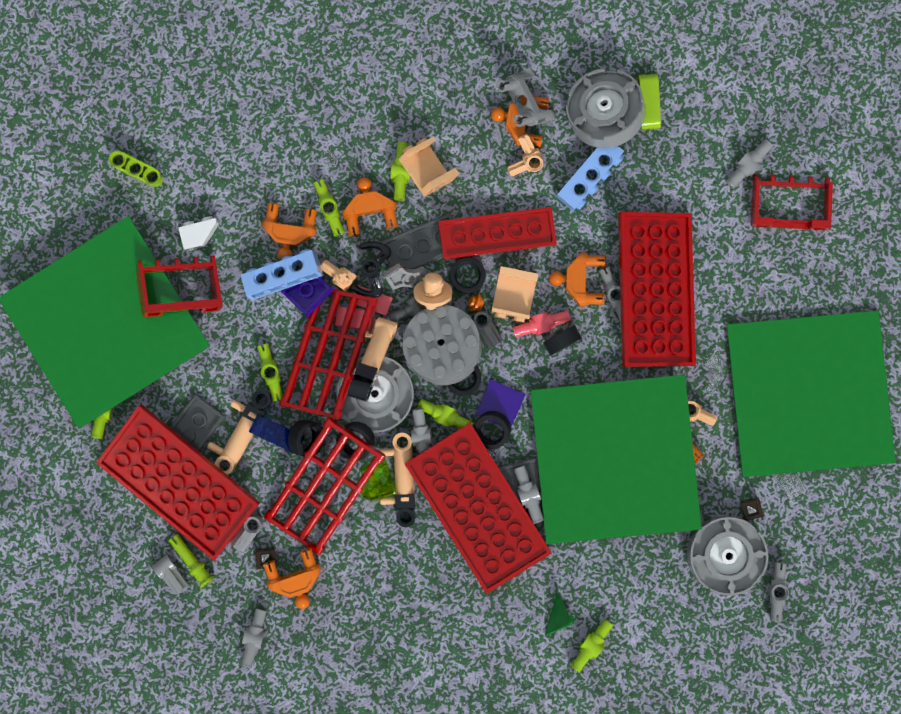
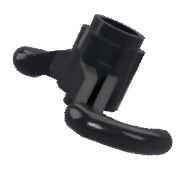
M377 241L360 243L359 248L361 250L376 248L381 251L374 258L362 262L361 271L365 277L369 278L373 290H364L356 284H352L350 289L358 295L373 298L380 297L383 293V287L379 283L383 261L390 257L391 249ZM374 266L375 270L369 273L368 268Z

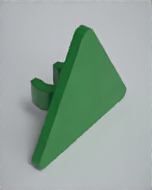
M556 594L545 635L553 634L574 624V616L568 614L560 594Z

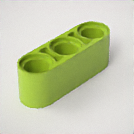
M658 74L638 75L637 81L640 83L646 107L645 119L640 129H660L661 111Z
M114 151L110 154L109 162L117 170L151 187H158L163 183V175L156 168L121 151ZM123 157V163L116 165V159ZM140 165V171L134 174L132 171L133 167ZM156 173L158 175L157 180L150 182V176Z

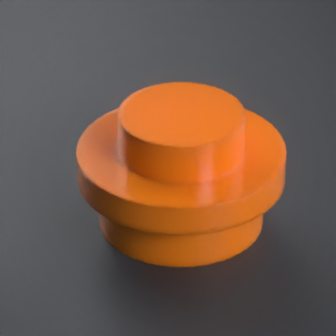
M478 293L474 296L472 295L468 301L471 312H479L484 305V298Z

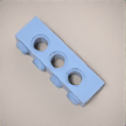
M619 146L596 148L556 197L573 212L576 208L580 210L587 202L585 197L588 194L592 196L599 188L597 183L601 179L605 181L611 174L609 169L613 165L617 167L623 160L621 155L624 150ZM606 157L609 164L601 165L599 158ZM593 171L596 174V179H588L586 173ZM582 186L584 193H575L574 187Z
M306 249L300 251L298 255L285 256L281 261L275 263L268 262L263 265L264 267L249 269L246 273L241 274V279L246 296L251 300H255L323 276L317 254L313 250ZM303 264L302 268L296 271L297 265ZM285 270L284 275L278 277L279 272ZM264 276H267L266 281L264 283H260L261 279Z

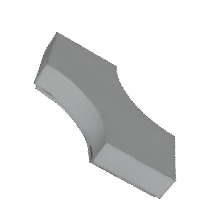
M398 263L382 274L391 288L395 290L400 287L414 289L419 282L423 281L422 278L428 273L423 266L416 269H406Z

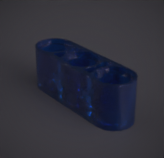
M257 414L249 432L292 452L288 445L290 429ZM303 435L301 438V444L305 438Z

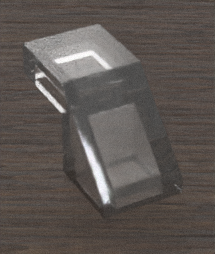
M716 349L711 352L702 365L714 374L704 389L708 394H713L724 379L720 354Z
M798 474L772 475L776 484L789 501L807 492Z

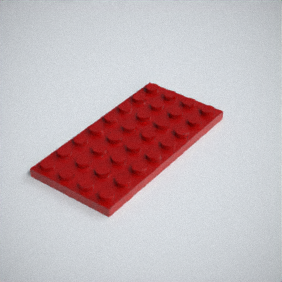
M619 212L622 367L696 366L692 213Z
M142 404L136 408L96 462V464L213 561L218 558L261 503Z
M470 422L404 463L486 594L552 554Z

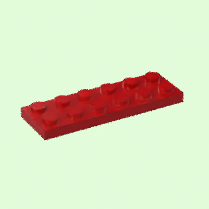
M552 207L438 221L443 260L557 245Z

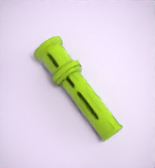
M176 534L168 541L189 567L190 575H194L200 583L199 587L201 589L215 579L204 568L205 564L199 563L179 534Z

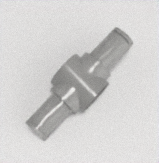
M765 139L754 151L747 152L738 161L736 171L726 180V183L734 189L745 177H751L762 165V158L773 145Z
M607 267L605 271L602 269L598 272L605 285L604 289L607 300L611 303L612 308H615L621 323L620 299L613 300L610 296L613 290L620 293V285L615 281L610 267Z
M424 408L412 409L414 426L413 430H411L413 447L420 454L431 447L433 441L431 428H428L425 422Z
M525 465L515 468L514 471L519 482L517 492L522 505L528 508L533 524L544 521L539 507V500L541 498L536 484L530 481Z
M774 562V577L771 579V585L768 588L771 603L770 621L782 622L783 605L789 596V590L786 587L787 581H785L787 563ZM777 587H781L782 594L776 597L774 591Z
M256 608L252 624L249 625V628L246 627L242 640L243 648H245L241 662L243 667L252 668L256 651L258 652L262 648V640L266 633L263 632L266 610Z

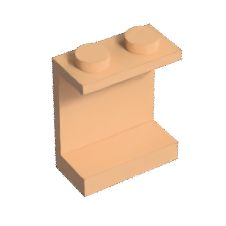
M434 136L428 140L426 138L421 139L414 147L412 145L406 147L402 151L404 154L399 158V161L424 197L449 184L459 175L456 168L447 172L430 148V145L436 140Z
M501 266L491 313H495L494 317L506 319V316L514 317L513 321L522 323L525 320H529L538 274Z

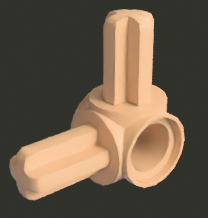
M528 134L519 137V142L524 151L523 160L507 167L511 176L526 170L528 172H537L543 167L542 153L538 148L534 147ZM538 158L540 161L534 164L530 162V159Z
M324 260L320 265L321 270L333 278V283L345 292L349 290L357 278L355 274L345 267L339 269L328 260Z
M688 401V404L694 407V412L690 415V422L698 419L711 426L716 423V415L703 410L702 405L694 401Z

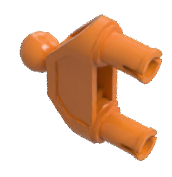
M522 95L521 103L526 105L527 99ZM533 96L539 109H548L549 98ZM514 102L509 105L508 112H505L500 107H496L491 111V118L494 121L501 122L507 120L506 129L517 146H521L519 137L528 134L533 145L541 147L543 135L526 133L524 131L525 125L521 127L515 125L520 122L514 123V117L519 114Z
M368 178L358 180L357 188L362 194L356 195L342 213V217L347 222L349 237L354 236L353 228L355 229L356 236L361 234L357 219L361 215L382 212L384 213L386 229H392L390 221H392L393 228L398 227L395 214L396 203L376 191L370 192L372 183Z
M267 203L266 219L263 220L262 227L277 244L282 245V248L277 253L280 260L285 256H292L290 246L297 247L316 235L317 230L314 227L316 210L305 209L303 225L298 227L279 224L277 216L280 205Z
M581 252L566 269V275L559 271H554L549 276V282L553 286H560L562 283H565L566 291L580 307H585L587 304L604 305V293H587L586 268L588 266L605 267V255H588L586 252Z
M312 548L307 549L308 557L305 550L300 552L305 568L285 576H279L274 560L270 561V567L268 562L264 563L263 567L268 577L267 587L289 598L297 596L295 598L296 607L299 609L307 608L310 604V599L304 593L309 592L321 571L320 565L316 564Z

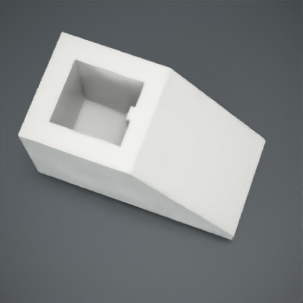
M209 216L202 218L201 222L194 223V221L183 223L182 227H178L184 250L191 251L206 247L218 227L219 221Z

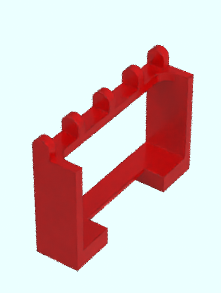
M753 174L751 227L808 230L831 229L833 182H830V177H825V184H814L813 176H808V183H794L793 175H789V182H775V175L770 174V181H760L758 174ZM760 186L825 189L824 220L801 221L759 217Z
M214 255L210 256V262L199 263L198 257H193L192 264H180L179 258H174V265L161 266L160 260L156 259L155 266L143 267L142 261H137L138 270L136 276L142 318L162 316L164 312L199 309L200 313L219 311L222 308L223 304ZM209 269L213 299L148 304L144 273Z

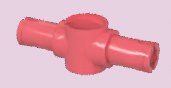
M568 310L553 315L545 312L532 316L527 323L514 326L513 331L515 337L530 333L537 336L553 331L552 329L556 325L569 322L571 319Z

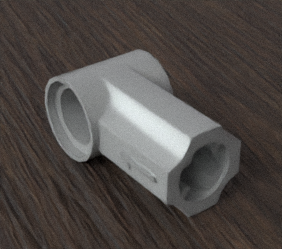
M257 514L251 515L230 542L238 551L244 553L263 527L261 516ZM251 519L256 520L258 528H251L249 521Z
M167 554L154 563L152 568L157 576L163 579L174 595L187 587L189 583L177 569L178 565L174 564L170 559L171 556Z

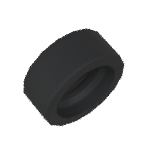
M472 257L458 259L450 270L452 286L463 294L477 292L483 286L486 279L483 264ZM467 264L474 266L479 273L478 281L470 287L462 286L456 278L458 269Z
M573 325L546 340L543 344L551 356L580 340L582 337L576 326Z
M477 365L474 367L475 381L470 388L460 389L454 384L447 385L448 388L459 396L473 394L481 383L479 367Z
M487 411L481 414L474 424L476 433L487 449L500 448L506 443L511 433L510 421L504 414L498 411ZM492 419L501 424L503 427L501 438L490 440L483 435L481 426L486 420Z
M303 419L297 421L291 427L288 435L290 450L294 454L304 457V453L309 450L323 427L319 423ZM310 427L312 439L309 446L303 449L301 438L304 431ZM325 440L323 441L315 455H317L321 451V449L324 446Z
M350 422L344 426L349 431L360 433L365 441L374 447L375 435L366 424ZM339 432L337 435L336 443L342 435L341 432ZM345 443L340 454L350 459L355 450ZM365 449L358 461L366 458L370 452Z

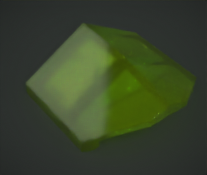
M386 460L378 464L363 487V492L360 493L361 497L370 502L396 494L395 484ZM368 466L361 468V476Z

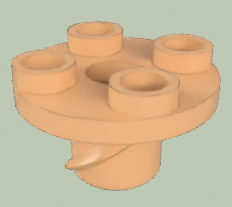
M438 273L426 274L422 278L423 281L414 287L415 300L429 310L436 309V307L452 300L451 286L443 281Z

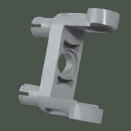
M531 67L518 74L510 75L504 80H499L496 84V88L502 87L498 89L499 92H509L519 112L514 117V123L520 122L515 124L518 127L538 124L545 126V123L551 120L553 122L557 119L552 110L541 112L525 82L535 75ZM522 95L527 99L526 105L521 103Z

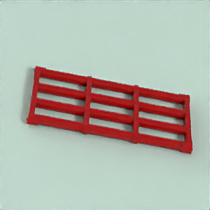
M334 289L331 293L334 295L323 329L314 327L320 305L308 317L307 324L304 325L303 329L305 330L295 361L292 363L293 367L284 396L281 397L279 405L323 417H331L335 421H340L350 382L354 377L355 366L362 344L365 343V334L378 299ZM343 296L350 298L340 333L330 330L340 298ZM361 300L367 302L357 337L347 335L357 302ZM312 331L321 333L312 364L302 363ZM328 336L338 337L329 368H320L319 365ZM345 340L354 341L355 344L345 374L336 372ZM300 368L308 369L310 371L299 405L289 403ZM320 372L326 374V378L316 409L314 410L306 406L316 374ZM334 376L344 378L333 414L323 412Z
M327 417L323 424L324 427L309 450L304 453V458L290 480L286 481L284 489L272 508L264 515V519L306 547L312 548V551L317 555H321L325 549V544L339 523L343 522V517L359 493L363 492V487L372 473L386 457L384 453L356 436L331 417ZM333 427L341 432L342 435L326 460L323 461L315 454ZM350 438L358 446L342 471L339 472L331 465ZM366 449L375 456L358 482L355 483L347 476ZM310 461H313L320 466V469L304 491L296 486V483ZM328 471L337 478L320 502L311 495ZM344 482L353 490L336 513L327 506ZM293 491L301 496L285 523H282L275 516L290 492ZM310 502L317 509L302 532L298 534L291 529V526L306 503ZM324 512L332 517L333 520L318 543L314 545L306 538Z

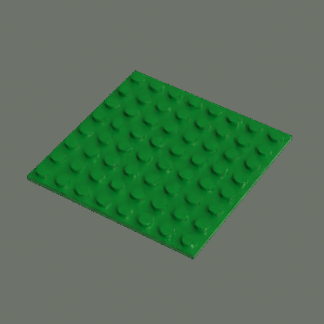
M130 216L120 220L0 296L1 305L78 429L210 347V344L188 310L164 312L162 316L142 318L136 276L138 270L137 261H142L143 267L155 266L156 258ZM164 271L144 273L149 305L183 302Z
M879 310L726 325L742 477L896 463Z
M685 374L531 390L546 544L702 530Z

